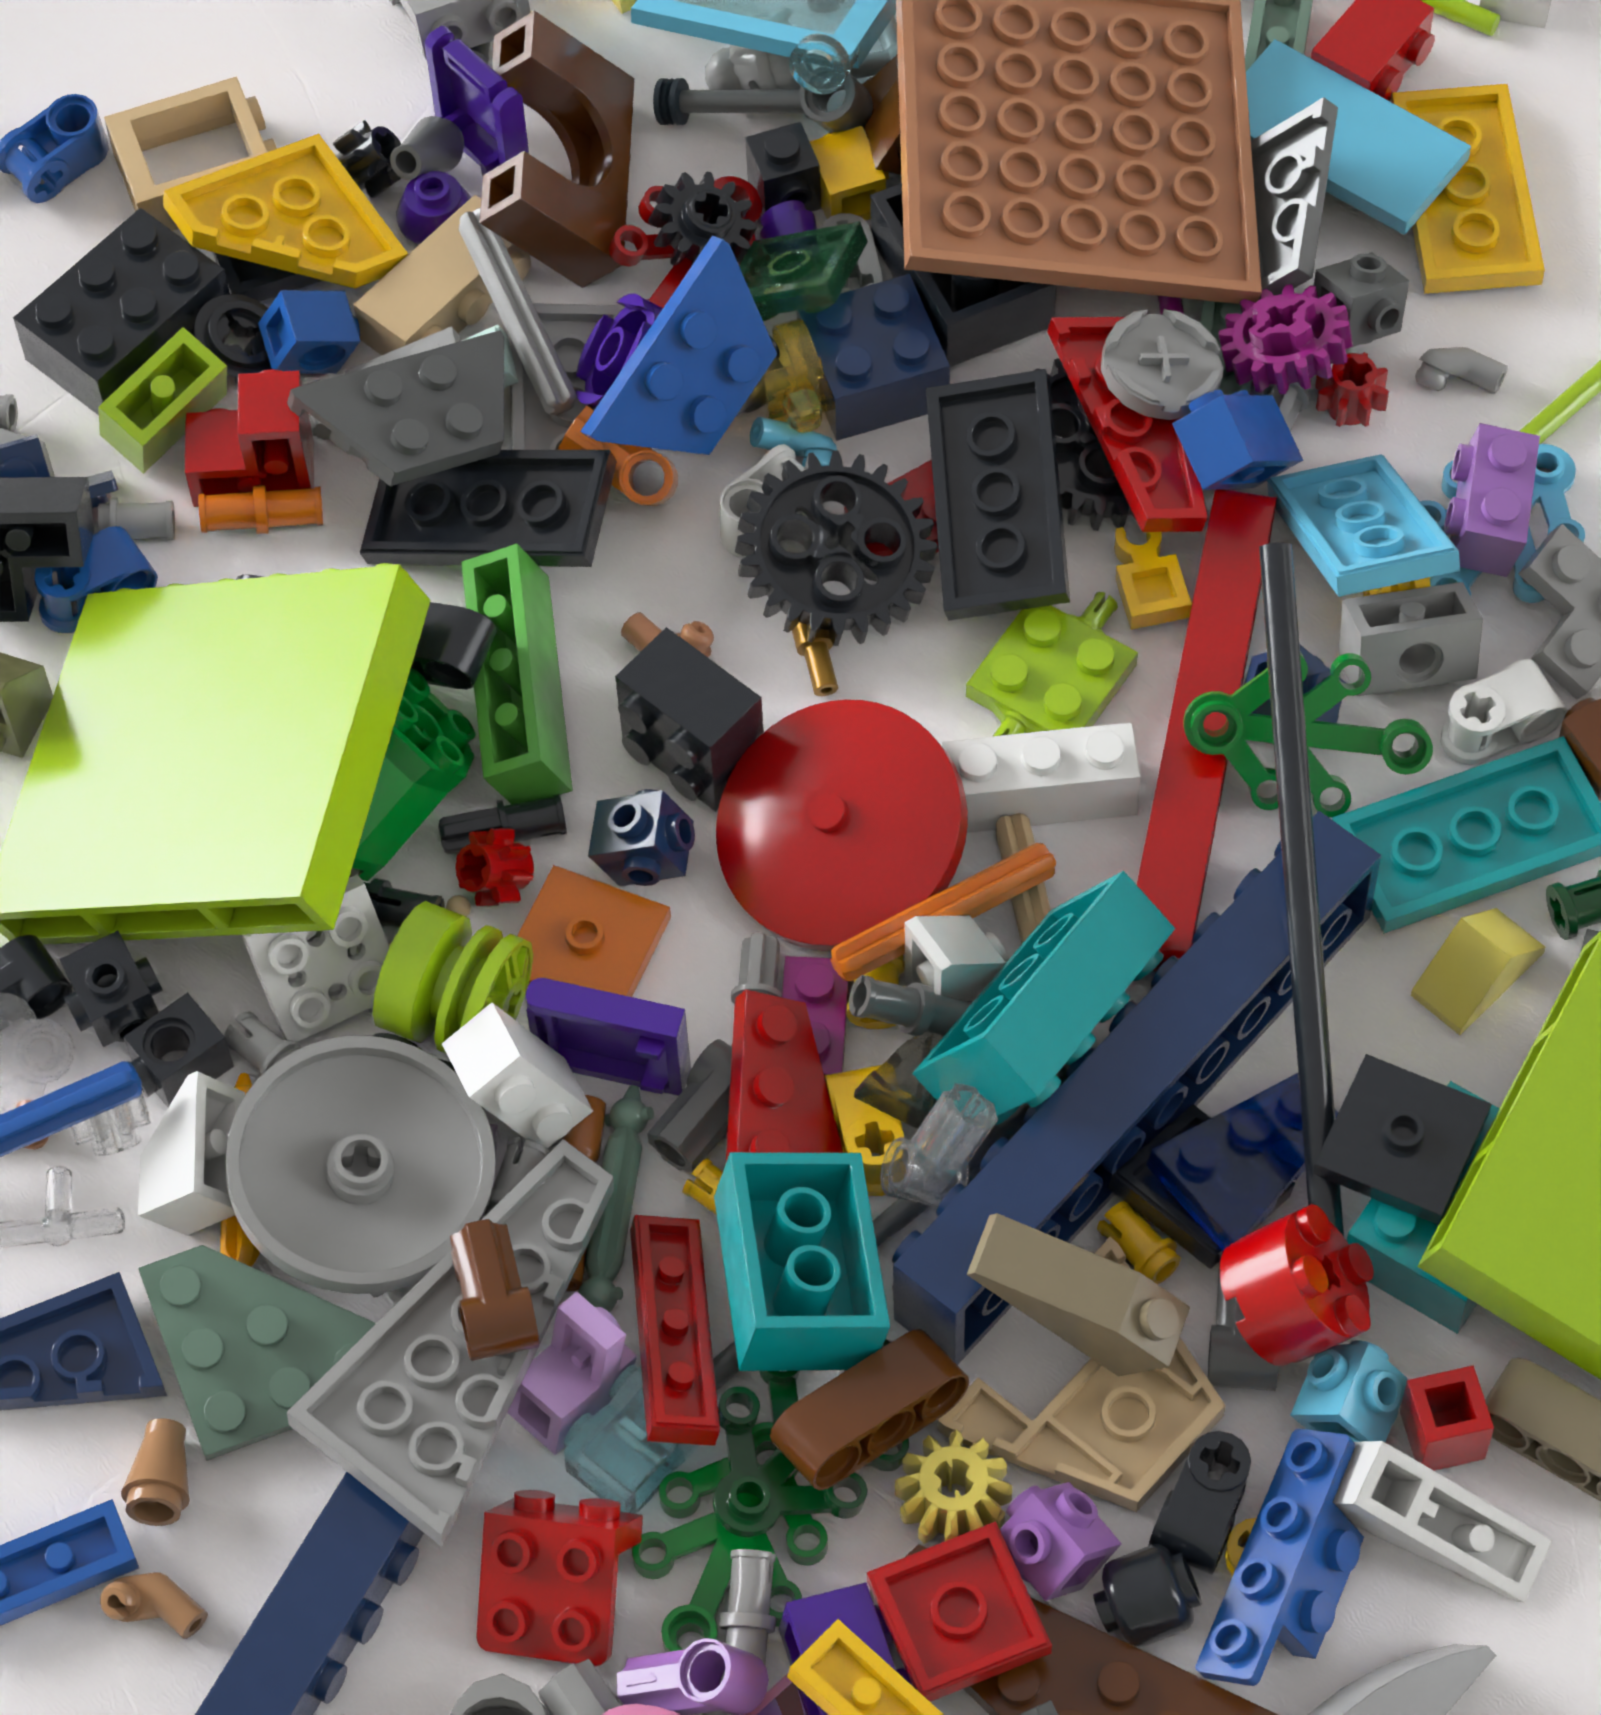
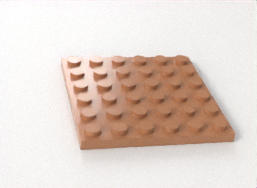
M896 0L905 270L1240 304V301L1243 299L1254 303L1258 301L1262 294L1240 0Z

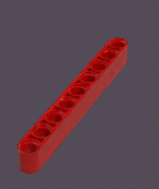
M1215 489L1137 880V886L1176 928L1159 948L1164 957L1151 972H1157L1161 965L1171 956H1176L1180 959L1193 945L1192 939L1197 929L1228 759L1224 754L1209 755L1195 749L1186 737L1183 718L1189 704L1199 695L1211 691H1220L1231 695L1243 686L1262 586L1259 547L1270 543L1277 501L1276 497L1226 489ZM1213 712L1206 716L1203 726L1208 730H1219L1225 725L1226 716L1219 712Z

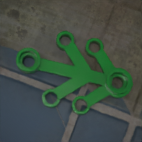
M1300 652L1303 683L1308 674V666L1303 654ZM1346 653L1337 657L1331 665L1330 676L1303 695L1311 799L1317 811L1331 818L1341 815L1348 810L1351 804V793L1346 782L1339 776L1330 775L1309 747L1382 755L1386 765L1392 771L1403 775L1421 771L1430 762L1433 754V744L1426 729L1419 722L1412 719L1395 720L1389 723L1386 728L1314 721L1345 697L1359 695L1370 685L1371 671L1366 661L1360 655L1354 653ZM1267 661V668L1233 694L1211 691L1196 697L1185 711L1183 727L1188 741L1198 751L1209 755L1224 754L1247 783L1253 803L1260 809L1270 811L1278 809V795L1263 798L1257 794V789L1264 781H1276V769L1265 768L1246 742L1248 740L1272 743L1274 745L1272 716L1251 714L1270 698ZM1349 665L1360 667L1362 675L1358 681L1346 684L1339 680L1340 673L1345 667ZM1213 712L1224 714L1226 716V723L1219 730L1212 731L1203 726L1204 719ZM1407 733L1415 737L1413 746L1407 751H1396L1392 747L1395 738L1401 734ZM1330 787L1340 789L1342 797L1337 803L1326 805L1320 802L1321 793L1325 789Z
M772 1422L758 1423L752 1428L756 1458L765 1450H776L770 1438L773 1427ZM728 1457L689 1473L676 1471L666 1475L659 1485V1499L663 1511L677 1519L693 1515L700 1506L701 1497L714 1493L721 1479L730 1473ZM797 1470L783 1486H798L795 1477L799 1471ZM682 1486L688 1488L692 1492V1496L684 1503H674L668 1499V1493L673 1488ZM740 1493L737 1495L738 1501L746 1507H755L761 1503L760 1499L753 1494ZM712 1512L664 1533L647 1532L642 1534L641 1542L632 1547V1557L636 1571L648 1579H659L666 1576L672 1570L674 1560L715 1544L690 1604L673 1609L663 1621L661 1634L665 1652L685 1650L679 1646L678 1640L687 1632H696L703 1638L719 1640L715 1617L730 1584L731 1551L736 1549H753L776 1554L767 1533L753 1537L736 1536L726 1530L718 1521L715 1513ZM811 1514L782 1515L789 1528L786 1534V1544L790 1558L804 1566L819 1563L825 1557L828 1550V1537L825 1527L819 1521L813 1519ZM805 1533L813 1534L820 1540L817 1547L808 1551L801 1550L794 1542L798 1536ZM650 1547H659L666 1552L664 1559L656 1564L644 1562L641 1559V1555L644 1550ZM776 1556V1561L773 1564L771 1599L779 1594L788 1595L793 1600L802 1599L799 1588L796 1584L787 1580ZM770 1607L769 1615L776 1617V1627H779L783 1612H777Z

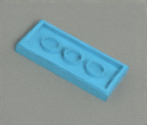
M1276 39L1272 41L1246 71L1251 141L1321 98H1326L1338 107L1326 192L1403 235L1410 230L1469 159L1471 145Z
M1382 454L1271 477L1267 480L1268 496L1277 498L1275 509L1338 597L1460 571L1459 550Z

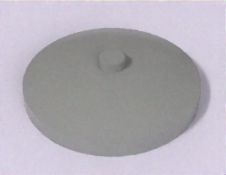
M344 1036L312 1043L290 1053L268 1068L255 1081L238 1106L231 1123L226 1149V1183L229 1199L241 1228L259 1252L276 1267L304 1283L321 1289L351 1294L380 1293L393 1291L419 1282L451 1250L450 1235L459 1232L466 1223L479 1221L484 1218L489 1206L494 1183L495 1145L491 1127L482 1106L468 1096L458 1074L444 1062L430 1053L401 1041L374 1036Z

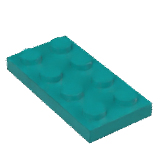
M1564 736L1332 817L1334 822L1381 854L1371 911L1383 934L1601 856V803Z

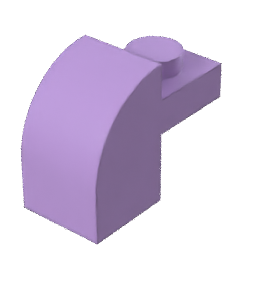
M575 1292L557 1307L551 1345L532 1360L507 1413L554 1455L586 1430L605 1411L620 1392L633 1370L637 1355L624 1344L626 1334L621 1330L617 1320L607 1310L601 1307H594L578 1292Z

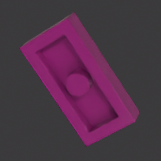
M785 956L782 997L806 1003L824 1075L843 1072L849 982L843 981L837 971L834 970L830 961L831 958Z

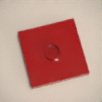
M996 1521L867 1572V1583L912 1686L930 1702L1052 1653V1643Z

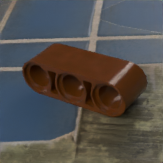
M915 1329L900 1336L791 1405L773 1425L770 1438L774 1445L815 1489H828L949 1412L966 1393L969 1386V1377L924 1330Z

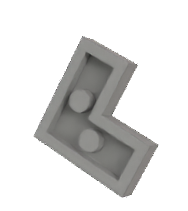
M1561 524L1549 533L1518 574L1564 615L1531 659L1575 699H1579L1589 693L1601 677V558Z

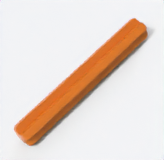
M1034 843L834 946L831 950V964L843 981H853L859 976L865 975L905 954V922L915 916L970 915L973 919L1052 878L1055 874L1056 860L1043 843Z

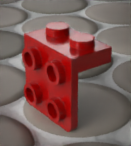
M540 1490L514 1492V1498L484 1512L476 1633L477 1643L483 1650L488 1652L575 1664L589 1659L593 1666H600L607 1662L612 1655L619 1554L641 1542L643 1515L620 1512L621 1503L609 1499H582L579 1501V1506L555 1503L556 1495L551 1492Z

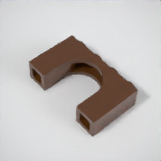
M534 10L494 35L492 69L506 80L508 87H513L522 95L525 105L541 115L553 128L568 156L572 181L526 151H523L483 175L479 223L583 288L622 266L611 257L609 244L616 231L626 225L635 78ZM621 241V244L625 248V241Z

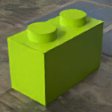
M182 327L98 407L100 436L144 474L185 435L186 413L206 412L227 395V365Z

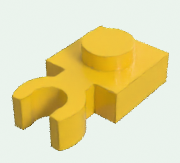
M1121 527L1116 528L1114 552L1117 559L1123 565L1116 566L1115 580L1130 629L1133 630L1190 618L1192 603L1176 554L1159 557L1162 533L1146 532L1147 542L1142 545H1135L1127 540L1126 532Z

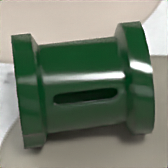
M1598 870L1596 878L1565 887L1560 882L1547 886L1546 902L1552 923L1562 939L1568 940L1577 937L1579 929L1601 923V870Z

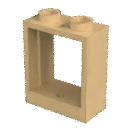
M237 76L104 117L112 152L135 212L142 208L172 231L179 228L163 207L164 190L277 149L273 138L262 140L259 131L265 130L266 126L256 96L245 98ZM236 123L249 157L158 185L154 184L142 151Z

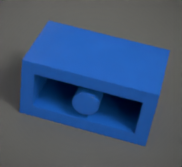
M1215 390L1193 400L1188 405L1191 413L1172 423L1203 490L1255 488L1271 477H1275L1303 461L1273 395H1249L1247 390L1224 395L1222 390Z

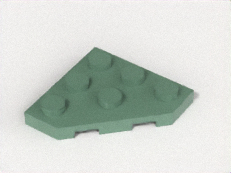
M204 1245L138 1268L206 1461L292 1430L293 1428L288 1424L287 1411L376 1324L369 1319Z

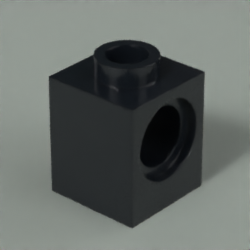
M188 992L124 1036L131 1058L130 1063L136 1069L142 1082V1094L148 1098L156 1093L168 1108L188 1075L198 1071L217 1079L234 1067L226 1037ZM171 1051H187L177 1060H161L164 1055Z

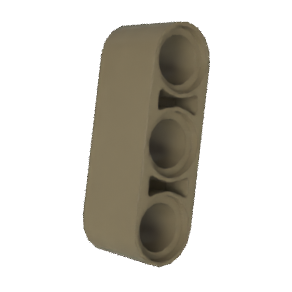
M1512 1358L1485 1399L1494 1426L1492 1438L1601 1502V1400L1536 1363L1522 1358Z

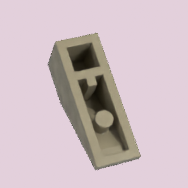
M998 1213L989 1215L967 1272V1276L1117 1376L1169 1367L1190 1310V1306L1142 1273Z

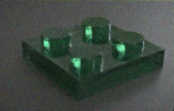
M860 221L752 242L739 267L763 322L774 318L780 313L804 310L806 313H816L835 304L868 243Z

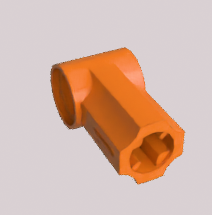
M586 405L565 433L558 450H610L617 461L611 486L625 494L631 501L640 505L658 506L667 502L674 495L678 486V473L675 465L666 456L659 454L652 448L600 442L585 436L580 431L594 412L593 408ZM647 461H655L662 467L664 472L663 486L653 495H641L633 484V474L640 464Z

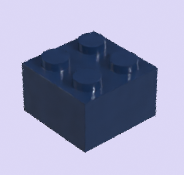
M910 274L796 306L798 350L836 441L927 415L926 388L950 384V365Z

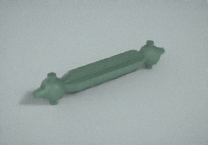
M630 1085L623 1098L614 1103L610 1113L605 1114L604 1122L606 1126H612L615 1131L611 1134L605 1146L601 1168L614 1177V1191L588 1243L585 1262L588 1279L581 1284L578 1293L594 1307L604 1308L609 1313L616 1306L617 1300L623 1298L622 1288L615 1287L612 1282L622 1267L642 1153V1144L638 1134L645 1129L648 1120L654 1118L653 1108L646 1107L641 1101L639 1087L635 1085Z

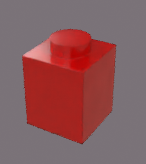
M1474 1365L1407 1380L1399 1412L1414 1459L1433 1471L1484 1460L1494 1426Z

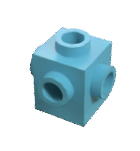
M1355 1340L1350 1344L1336 1345L1315 1355L1307 1370V1376L1290 1416L1307 1430L1347 1434L1353 1442H1386L1390 1429L1397 1418L1406 1382L1409 1379L1388 1361V1354L1375 1344Z

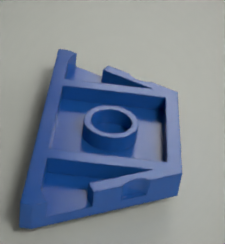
M715 236L710 238L580 431L585 436L600 442L704 455L711 454L777 356V352L730 244L725 240Z

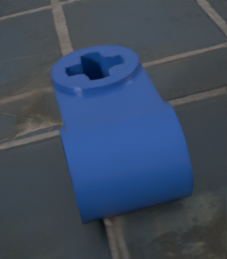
M80 94L64 95L56 99L48 108L21 127L8 132L0 140V170L6 174H13L22 183V191L31 202L43 203L54 198L65 186L89 169L98 166L106 158L109 151L108 140L98 109L93 100Z
M120 526L108 527L93 535L84 567H40L35 569L34 575L35 586L38 593L42 596L39 601V615L42 623L50 630L58 633L75 632L87 594L113 592L121 588H155L158 580V575L127 531ZM56 571L58 584L53 585L52 574ZM76 601L77 613L73 615L71 602Z

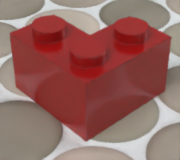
M269 369L259 373L238 374V410L214 408L206 412L186 413L185 476L193 507H199L198 494L216 495L253 492V486L265 485L266 491L314 488V439L308 412H305L299 417L290 410L287 404L290 390L302 386L299 370L281 371Z

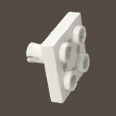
M358 875L350 877L334 930L241 935L281 1034L286 1041L293 1040L299 1042L373 1007L377 981L389 950V945L366 886ZM359 943H361V944H362L361 951L357 954V953H356V949H357V947H358L357 945H358ZM299 971L303 975L302 978L298 977L295 983L288 982V977L290 976V978L294 979ZM343 984L341 993L335 996L328 994L329 990L334 992Z

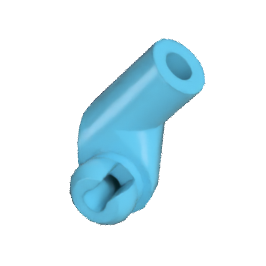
M757 417L750 430V443L753 447L771 450L777 445H788L795 451L796 456L804 457L802 461L803 467H805L808 453L813 452L821 466H829L833 451H838L832 438L793 423Z

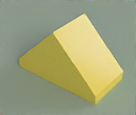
M1497 908L1461 917L1413 987L1411 996L1458 1035H1461L1544 954L1546 947Z

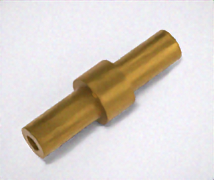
M799 622L792 630L797 653L805 656L814 694L821 697L831 695L838 690V684L829 649L833 646L829 630L820 629L817 637L811 643L807 641V625Z

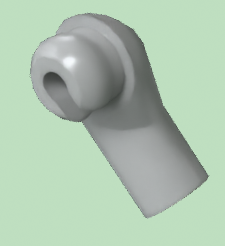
M1466 347L1434 348L1427 350L1420 357L1419 360L1423 362L1415 374V379L1422 385L1440 391L1445 388L1449 374H1452L1496 393L1504 381L1508 366Z

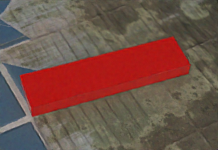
M634 1215L630 1228L647 1442L715 1446L720 1433L700 1219Z

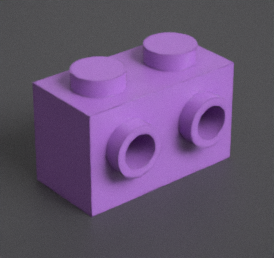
M1479 423L1469 444L1460 443L1458 445L1451 471V479L1458 481L1456 497H1452L1447 509L1444 532L1451 534L1450 540L1459 550L1460 567L1507 577L1527 544L1540 436Z

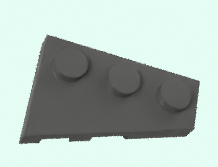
M1324 97L1251 141L1262 290L1268 289L1274 296L1282 294L1287 284H1292L1293 288H1296L1313 278L1338 107Z

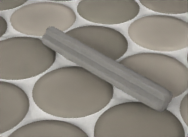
M480 208L464 213L460 217V234L545 412L550 415H557L561 412L569 411L575 406L576 392L501 236L479 223Z

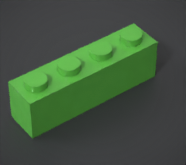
M518 544L462 561L466 608L484 615L497 628V633L474 684L483 779L511 804L572 792L573 787L549 576Z

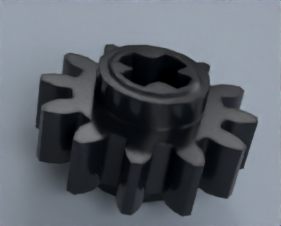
M707 171L704 174L699 185H696L693 178L684 172L680 175L675 186L668 184L663 186L656 199L657 205L649 217L648 223L661 228L653 242L656 247L671 245L675 249L670 259L671 265L680 264L684 258L692 260L693 265L712 236L721 238L730 244L737 262L741 263L751 247L749 241L757 229V224L749 219H744L752 206L751 201L740 200L735 202L731 198L735 191L734 182L726 183L720 190L714 187V177L711 172Z

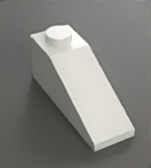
M1384 1441L1354 1442L1355 1449L1333 1500V1503L1350 1522L1374 1536L1512 1600L1525 1603L1553 1541L1552 1539Z

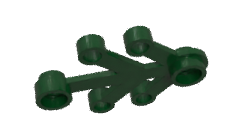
M885 1339L882 1348L891 1342ZM759 1371L761 1378L768 1384L773 1425L786 1409L798 1401L796 1380L800 1371ZM740 1386L729 1388L722 1394L718 1405L719 1425L725 1430L730 1473L722 1478L716 1487L713 1497V1509L718 1521L726 1530L736 1536L753 1537L764 1534L773 1528L778 1518L782 1515L831 1513L835 1517L848 1519L860 1513L864 1506L868 1489L864 1479L857 1473L851 1474L836 1485L824 1490H817L813 1486H783L797 1469L776 1446L774 1453L758 1469L752 1428L757 1422L760 1401L753 1391ZM734 1403L742 1404L749 1410L750 1414L746 1417L738 1418L731 1415L726 1407ZM909 1438L897 1445L898 1453L894 1455L883 1454L865 1466H873L880 1471L887 1472L898 1469L908 1452ZM840 1487L849 1488L856 1494L857 1499L852 1502H843L835 1496L834 1490ZM740 1493L753 1494L760 1499L761 1503L755 1507H746L738 1501L737 1495Z

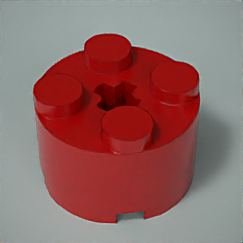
M1310 1204L1243 1236L1224 1249L1220 1260V1282L1225 1301L1234 1297L1237 1298L1245 1318L1235 1322L1247 1344L1268 1363L1274 1366H1285L1292 1362H1301L1370 1329V1302L1366 1282L1372 1280L1374 1276L1371 1259L1360 1244H1348L1344 1236L1329 1221L1327 1215L1319 1206Z

